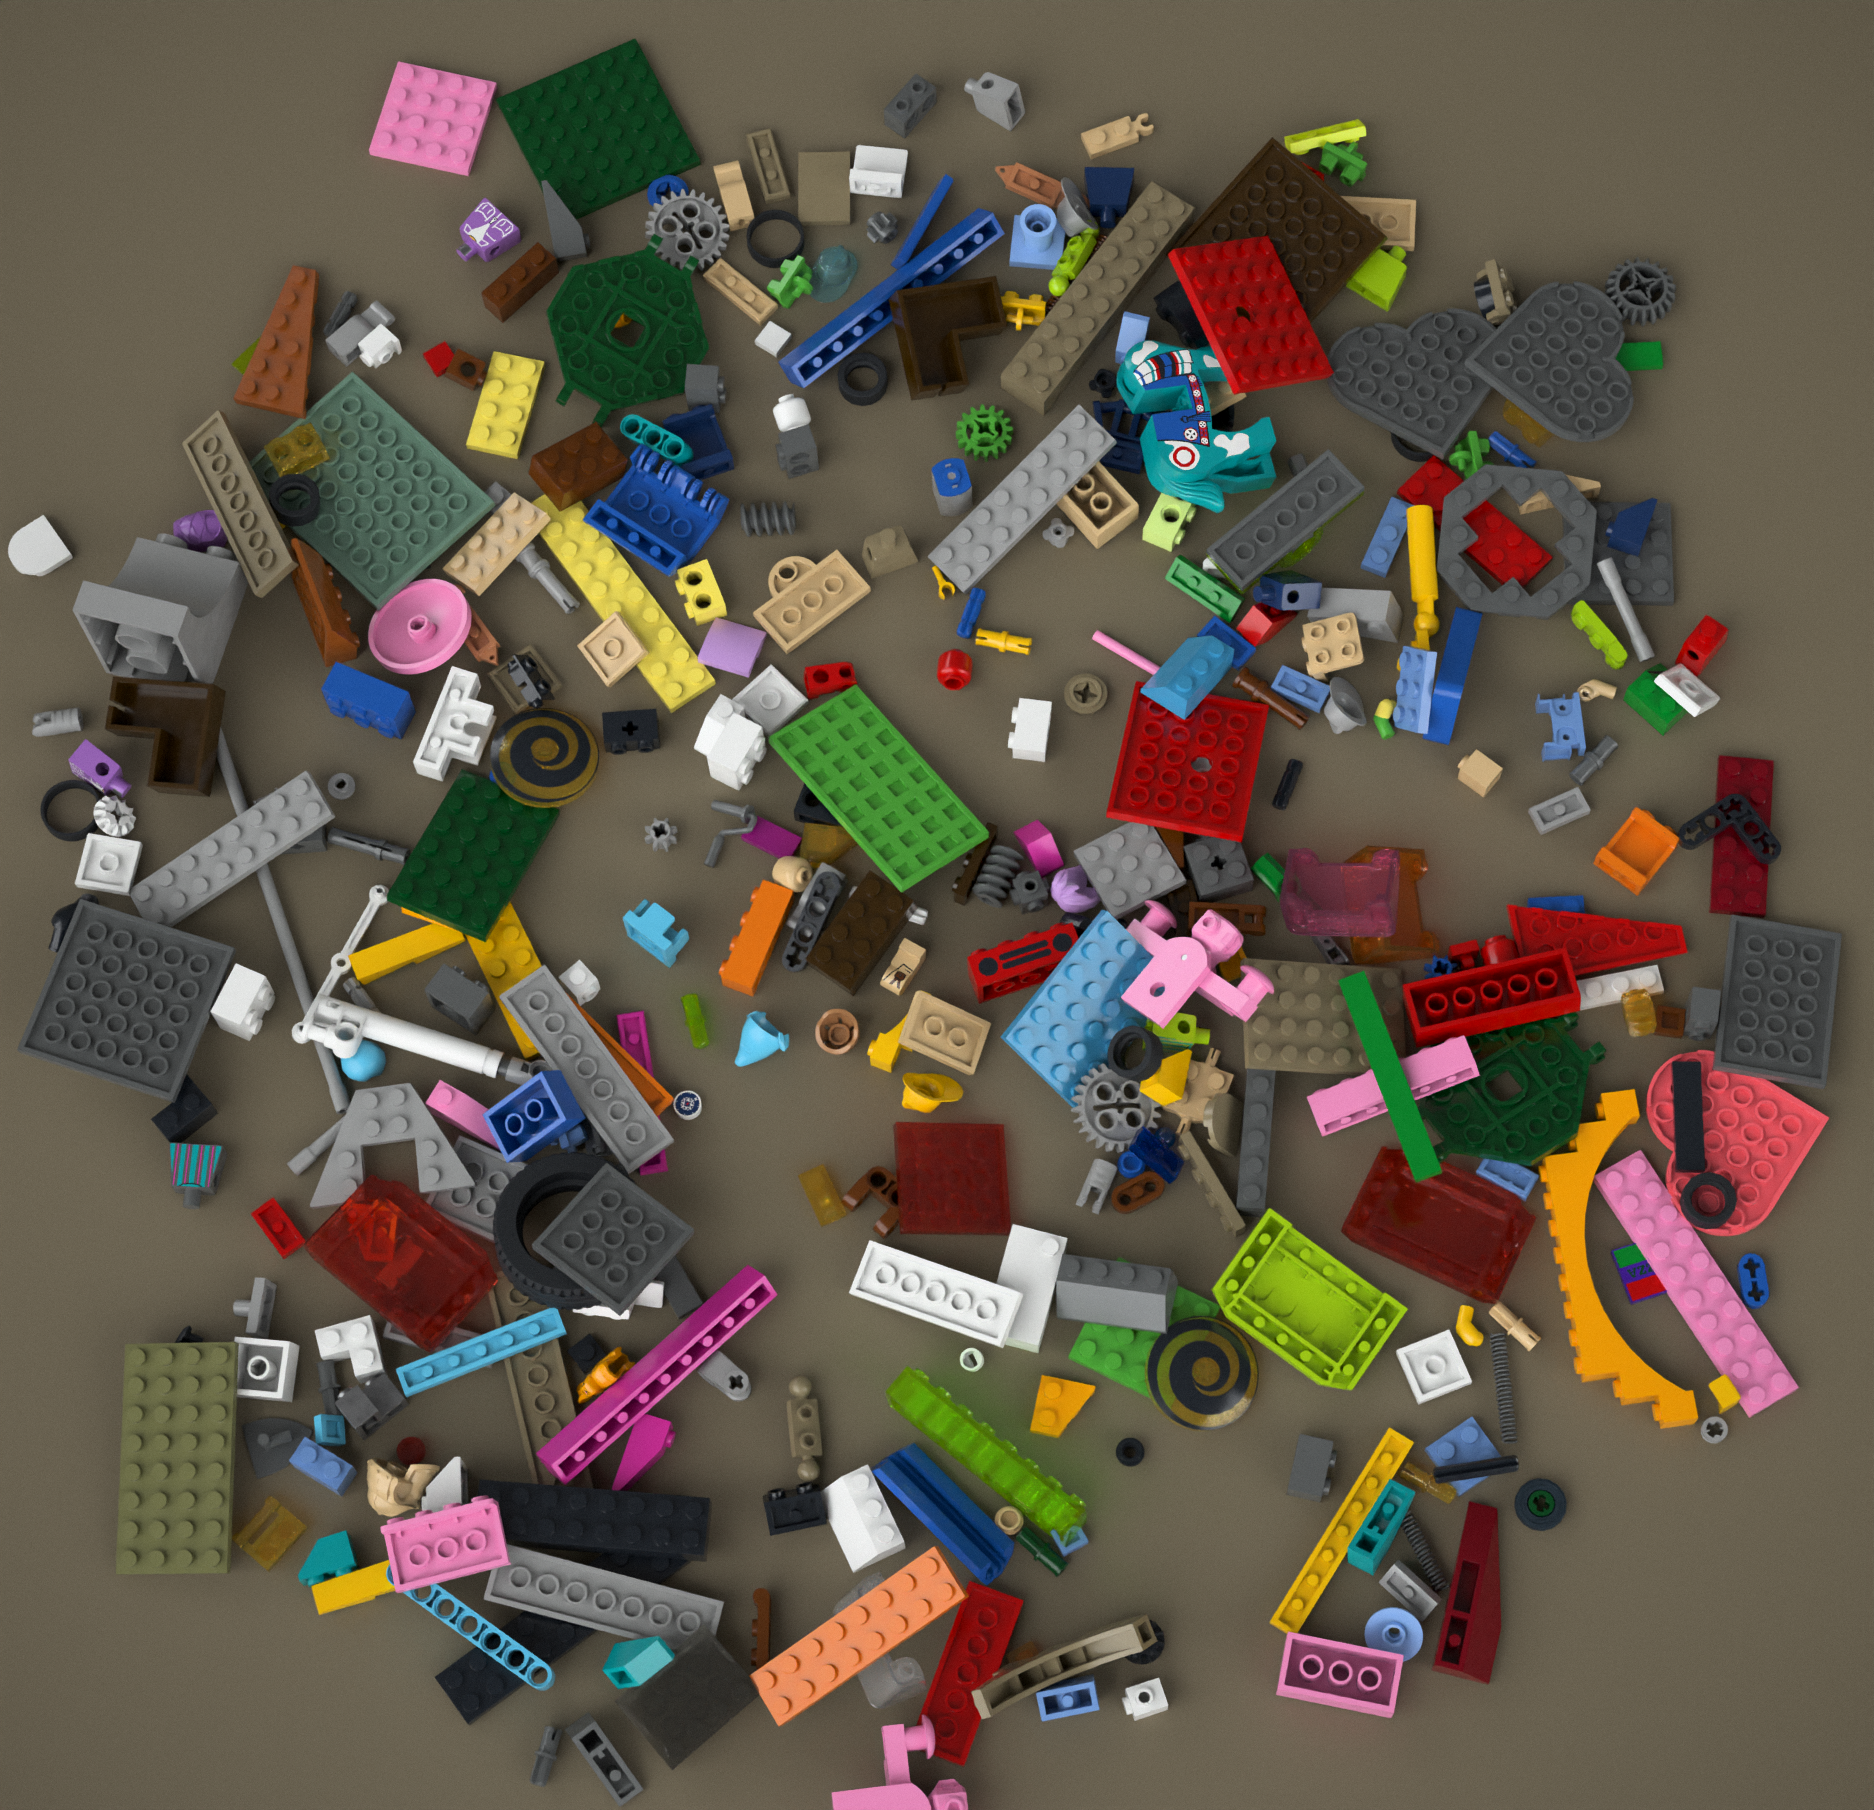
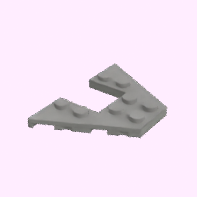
M411 1083L356 1090L310 1203V1208L318 1209L345 1205V1203L368 1202L363 1147L415 1140L419 1190L421 1194L477 1187V1183L469 1174L448 1138L438 1126L431 1112Z

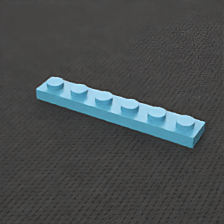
M549 1308L396 1369L405 1396L409 1397L566 1335L567 1332L558 1309Z

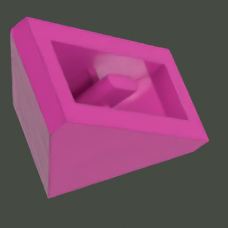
M1038 820L1013 832L1035 871H1039L1041 878L1064 866L1051 832Z

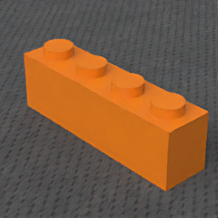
M762 880L760 887L756 886L750 899V902H753L749 912H744L740 921V926L742 927L739 936L734 935L729 948L732 951L728 960H723L719 970L723 986L752 997L754 996L795 901L793 890L766 880Z

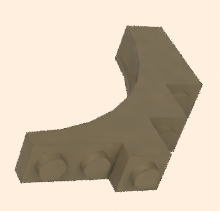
M1147 1614L1091 1629L1075 1640L1049 1646L1034 1657L1006 1664L994 1672L991 1679L971 1691L974 1704L981 1718L992 1717L1013 1703L1082 1671L1144 1651L1157 1642Z

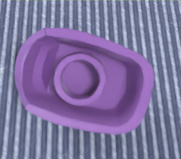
M204 510L186 515L176 520L173 524L174 536L185 541L188 545V550L206 552L209 546L224 547L228 540L214 510Z

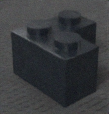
M186 1074L175 1103L169 1104L151 1120L169 1143H182L216 1116L218 1112Z

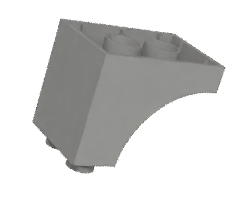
M163 533L158 534L155 541L137 537L126 563L109 586L83 580L73 612L106 673L128 678L213 684L248 585L239 562H237L238 559L235 553L217 546H209L206 554L188 550V545L185 541L176 536Z

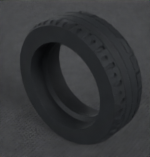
M565 1152L553 1154L524 1167V1170L519 1171L516 1176L512 1177L510 1183L505 1186L494 1211V1243L497 1259L504 1275L522 1295L528 1296L530 1300L540 1305H547L549 1308L560 1310H581L582 1308L601 1305L602 1302L565 1273L546 1267L534 1260L526 1249L523 1239V1227L526 1216L538 1203L558 1193L580 1192L606 1163L636 1185L634 1180L629 1178V1175L619 1166H614V1163L602 1157H596V1155L592 1154L587 1155V1153Z

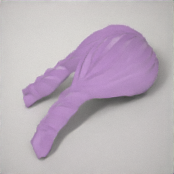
M1080 865L1063 869L1056 873L1050 887V892L1054 901H1057L1060 908L1065 912H1085L1095 907L1101 901L1094 888L1086 887L1087 876Z

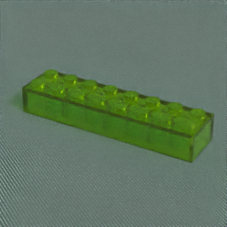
M907 1366L885 1391L888 1405L1052 1538L1051 1531L1054 1529L1060 1536V1544L1067 1547L1080 1528L1082 1529L1087 1523L1085 1503L1072 1493L1069 1496L1062 1491L1063 1485L1053 1476L1049 1475L1046 1478L1039 1472V1465L1032 1459L1027 1457L1024 1460L1016 1453L1018 1449L1006 1439L1003 1442L994 1436L995 1430L986 1422L982 1421L979 1424L972 1418L974 1414L965 1405L960 1403L957 1406L950 1400L952 1396L941 1386L935 1388L927 1382L929 1377L918 1368L912 1370Z

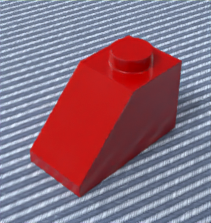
M1258 603L1253 605L1236 629L1246 641L1254 646H1258L1272 639L1298 614L1294 610H1279L1264 603Z

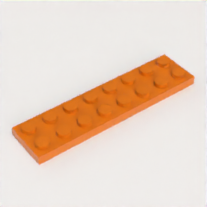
M934 1546L749 1675L777 1725L783 1726L969 1597L940 1548Z

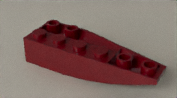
M1469 1501L1431 1670L1489 1685L1501 1631L1498 1511L1495 1507Z

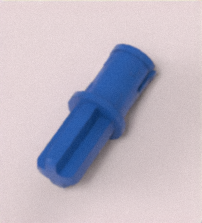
M1495 431L1489 436L1490 447L1505 458V462L1509 461L1516 467L1528 468L1523 462H1526L1532 468L1536 465V460H1533L1520 450L1518 444L1514 445L1499 432Z

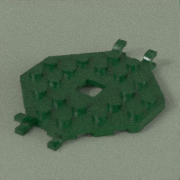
M653 234L644 250L635 251L623 256L618 255L601 259L585 265L573 266L546 310L549 328L565 383L555 402L564 407L573 391H577L601 406L592 424L597 422L600 427L603 426L612 411L682 395L685 391L687 364L700 365L709 350V344L705 337L703 322L690 278L699 260L690 255L680 271L658 258L654 254L662 243L663 238L656 234ZM622 314L645 327L634 347H629L611 336V332Z
M1576 1012L1564 1014L1558 1019L1546 1018L1545 1020H1537L1465 1037L1480 1075L1420 1098V1103L1417 1107L1422 1121L1426 1119L1443 1141L1433 1146L1439 1164L1449 1154L1454 1153L1532 1166L1577 1137L1589 1066L1605 1059L1603 1054L1606 1052V1049L1600 1042H1597L1585 1052H1582L1567 1033L1578 1027L1576 1020L1579 1019V1016ZM1444 1042L1432 1044V1045H1430V1047H1431V1048H1432V1047H1435V1046L1440 1045V1044H1442V1043H1444ZM1508 1071L1522 1088V1091L1506 1101H1500L1486 1084Z

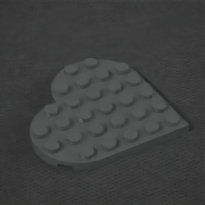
M1558 281L1537 289L1466 359L1464 364L1548 431L1570 441L1594 442L1613 435L1628 419L1634 402L1631 379L1624 367L1615 359L1623 344L1625 334L1623 332L1622 315L1615 303L1605 293L1581 282L1574 281L1573 284H1559Z
M1449 308L1446 312L1435 314L1429 312L1415 320L1408 329L1389 323H1375L1374 326L1364 328L1355 327L1343 334L1334 343L1327 359L1334 374L1327 378L1329 389L1336 400L1348 410L1444 459L1493 390L1492 386L1464 364L1466 359L1496 328L1485 318L1474 312Z

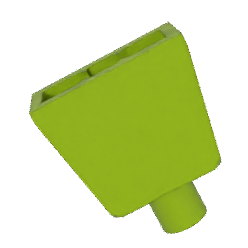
M1396 245L1392 247L1388 254L1378 249L1346 284V287L1388 312L1406 277L1407 266L1402 263L1406 252Z

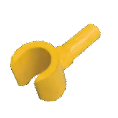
M933 566L932 570L940 586L939 597L945 600L942 592L945 588L950 589L954 596L955 588L953 584L946 582L940 569L937 566Z

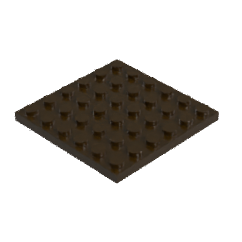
M1272 137L1169 250L1166 256L1169 258L1168 254L1177 248L1269 236L1311 324L1388 238ZM1238 306L1236 308L1238 316H1243L1250 322L1251 319L1248 311Z

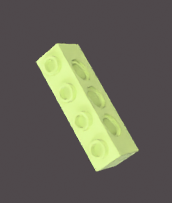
M1161 493L1143 528L1142 540L1172 552L1175 544H1181L1186 532L1183 528L1186 522H1192L1197 508H1195L1196 504ZM1172 516L1175 517L1177 521L1167 522L1165 518Z

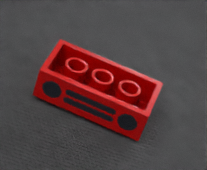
M1064 922L1057 923L1051 926L1050 930L1041 933L1033 931L1026 934L1023 939L1014 942L1013 940H1005L999 943L996 948L990 950L982 948L972 952L971 956L967 957L968 976L978 1004L1044 983L1079 939L1073 922L1069 924Z

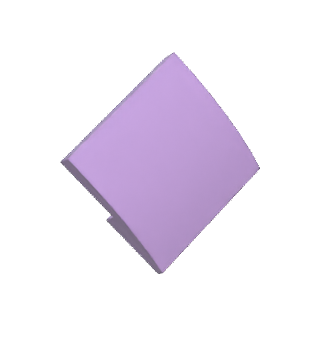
M716 617L697 658L698 663L749 678L756 657L759 658L767 632Z

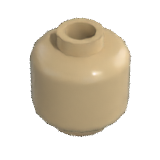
M783 856L774 865L772 876L775 884L791 889L795 893L803 892L813 878V869L809 861L802 857Z

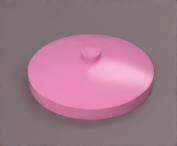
M423 579L411 582L379 611L376 610L368 631L370 649L379 663L392 672L412 675L432 670L449 660L467 638L472 620L470 605L462 592L455 585L447 581Z

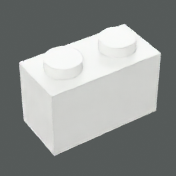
M1019 698L1018 707H1013L1011 723H1016L1015 732L1009 733L1008 748H1012L1013 758L1045 762L1052 702Z

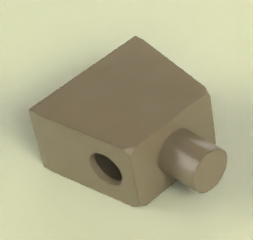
M902 525L885 528L881 532L870 535L865 539L861 557L870 579L918 562Z

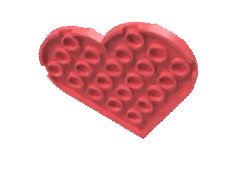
M1697 1050V1052L1678 1054L1666 1061L1657 1070L1648 1087L1645 1103L1647 1119L1652 1131L1662 1144L1673 1151L1666 1168V1189L1672 1197L1673 1205L1681 1216L1686 1219L1681 1211V1194L1689 1180L1700 1173L1675 1172L1672 1061L1701 1062L1704 1173H1716L1729 1180L1735 1189L1737 1202L1731 1217L1718 1228L1703 1229L1691 1223L1690 1225L1701 1232L1715 1236H1735L1746 1233L1757 1227L1768 1217L1829 1117L1766 1079L1712 1070L1714 1051ZM1702 1185L1693 1192L1692 1205L1701 1215L1707 1217L1716 1216L1724 1209V1195L1716 1187Z

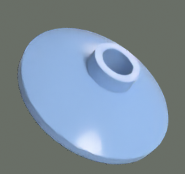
M1387 1607L1378 1610L1369 1618L1365 1627L1364 1635L1368 1648L1404 1655L1403 1662L1414 1657L1420 1650L1423 1642V1629L1420 1622L1412 1613L1402 1608ZM1392 1627L1398 1628L1400 1632L1393 1634L1389 1629Z

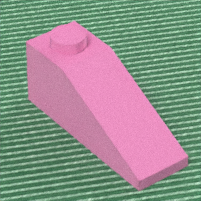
M439 1080L425 1103L431 1114L501 1152L482 1115L489 1109L465 1093Z

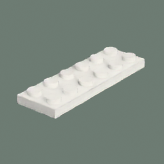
M869 1240L849 1291L853 1296L1001 1348L1005 1345L1023 1298V1294L1018 1291Z

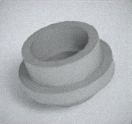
M338 773L332 776L328 782L329 793L338 800L349 798L355 791L353 778L346 773ZM340 782L346 783L342 789L337 788V784Z

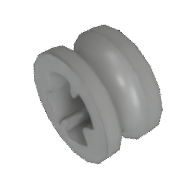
M1710 1417L1702 1423L1700 1428L1701 1435L1709 1443H1719L1726 1437L1728 1426L1722 1418ZM1717 1423L1720 1426L1718 1430L1722 1431L1721 1436L1716 1434L1711 1437L1708 1435L1710 1430H1706L1707 1425L1713 1426Z

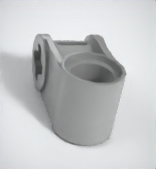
M719 1350L714 1351L697 1370L704 1380L718 1388L733 1401H744L751 1394V1384L746 1373L734 1365ZM734 1382L736 1384L742 1383L743 1387L741 1389L738 1387L733 1389L732 1384Z

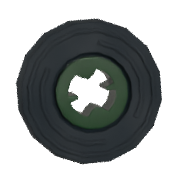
M1538 1478L1529 1480L1521 1486L1515 1496L1514 1507L1516 1515L1523 1525L1532 1530L1545 1531L1554 1528L1561 1522L1566 1513L1567 1501L1564 1492L1557 1484L1547 1479ZM1545 1499L1544 1504L1548 1506V1509L1543 1508L1542 1512L1537 1511V1505L1533 1503V1500Z

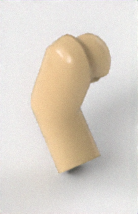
M1592 679L1582 684L1577 689V692H1579L1580 700L1585 702L1599 695L1613 699L1617 687Z

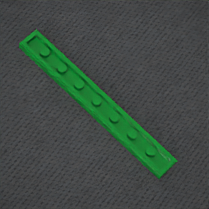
M1365 971L1338 980L1415 1182L1417 1183L1441 1174L1440 1164Z

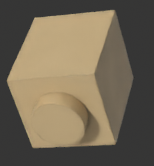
M1476 749L1471 756L1466 754L1458 765L1460 771L1457 779L1484 798L1500 779L1503 768Z

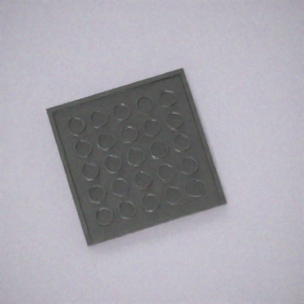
M80 899L17 1050L21 1054L175 1103L211 1015L210 1011L217 1000L236 950L234 947Z

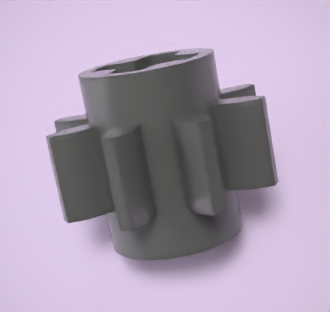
M876 212L867 221V236L874 243L878 241L883 244L889 243L898 233L896 229L898 227L896 224L898 220L890 212L886 215L882 212Z

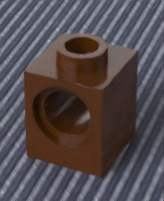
M457 349L444 377L473 391L476 384L482 385L488 372L484 371L486 365L484 361ZM469 365L474 369L475 374L470 377L464 376L460 368Z

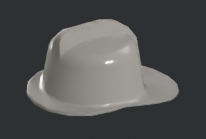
M1063 177L1061 179V187L1065 197L1057 209L1059 224L1070 237L1076 236L1087 228L1097 230L1096 220L1090 213L1080 190L1069 178Z
M1333 677L1329 686L1331 697L1324 708V714L1329 720L1333 733L1339 734L1342 731H1351L1357 725L1365 726L1367 721L1359 693L1345 679Z

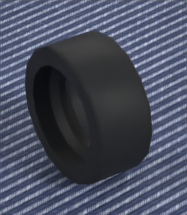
M868 353L853 354L846 358L839 367L837 374L839 391L844 399L851 404L859 406L872 405L879 401L886 393L888 386L887 370L881 359L875 355ZM863 367L874 370L878 375V383L874 388L868 391H857L848 385L847 378L851 371Z
M297 473L287 474L278 478L272 484L269 491V502L277 520L281 524L291 527L303 526L313 521L320 510L319 488L312 479ZM289 490H300L306 492L310 496L311 501L307 507L291 511L280 506L279 497Z
M1133 1025L1124 1027L1110 1041L1107 1052L1108 1063L1112 1071L1117 1075L1132 1081H1144L1153 1076L1161 1066L1163 1045L1159 1037L1152 1031ZM1137 1038H1142L1146 1044L1145 1057L1135 1069H1128L1125 1064L1126 1050L1131 1042Z
M1712 1172L1700 1173L1691 1178L1684 1187L1680 1199L1681 1211L1687 1221L1703 1229H1714L1725 1224L1733 1214L1737 1202L1736 1192L1730 1181L1722 1175ZM1710 1185L1722 1192L1725 1205L1721 1213L1716 1216L1707 1217L1694 1209L1691 1199L1693 1192L1698 1187Z

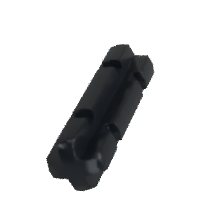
M1296 759L1289 760L1277 789V794H1275L1272 806L1282 811L1287 808L1289 798H1291L1298 776L1303 768L1301 761Z

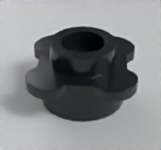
M1100 369L1096 373L1094 380L1089 382V388L1092 391L1096 390L1101 393L1103 398H1109L1112 395L1113 389L1117 387V376H1114L1112 372L1106 369Z

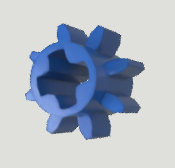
M1434 955L1432 965L1427 963L1424 965V970L1429 972L1424 980L1442 976V972H1446L1445 975L1451 974V972L1456 970L1457 963L1451 964L1448 961V955L1444 959H1438Z

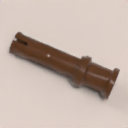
M1245 667L1233 682L1232 687L1244 691L1251 696L1253 702L1260 701L1263 704L1269 705L1271 710L1293 724L1298 730H1301L1304 727L1303 724L1307 723L1310 716L1271 690L1266 680L1261 681L1249 672V668Z

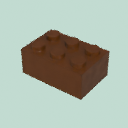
M595 422L534 454L528 474L560 512L622 479L628 459Z

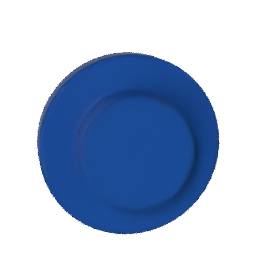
M1126 1151L1118 1159V1171L1122 1176L1133 1179L1144 1172L1145 1159L1139 1152Z

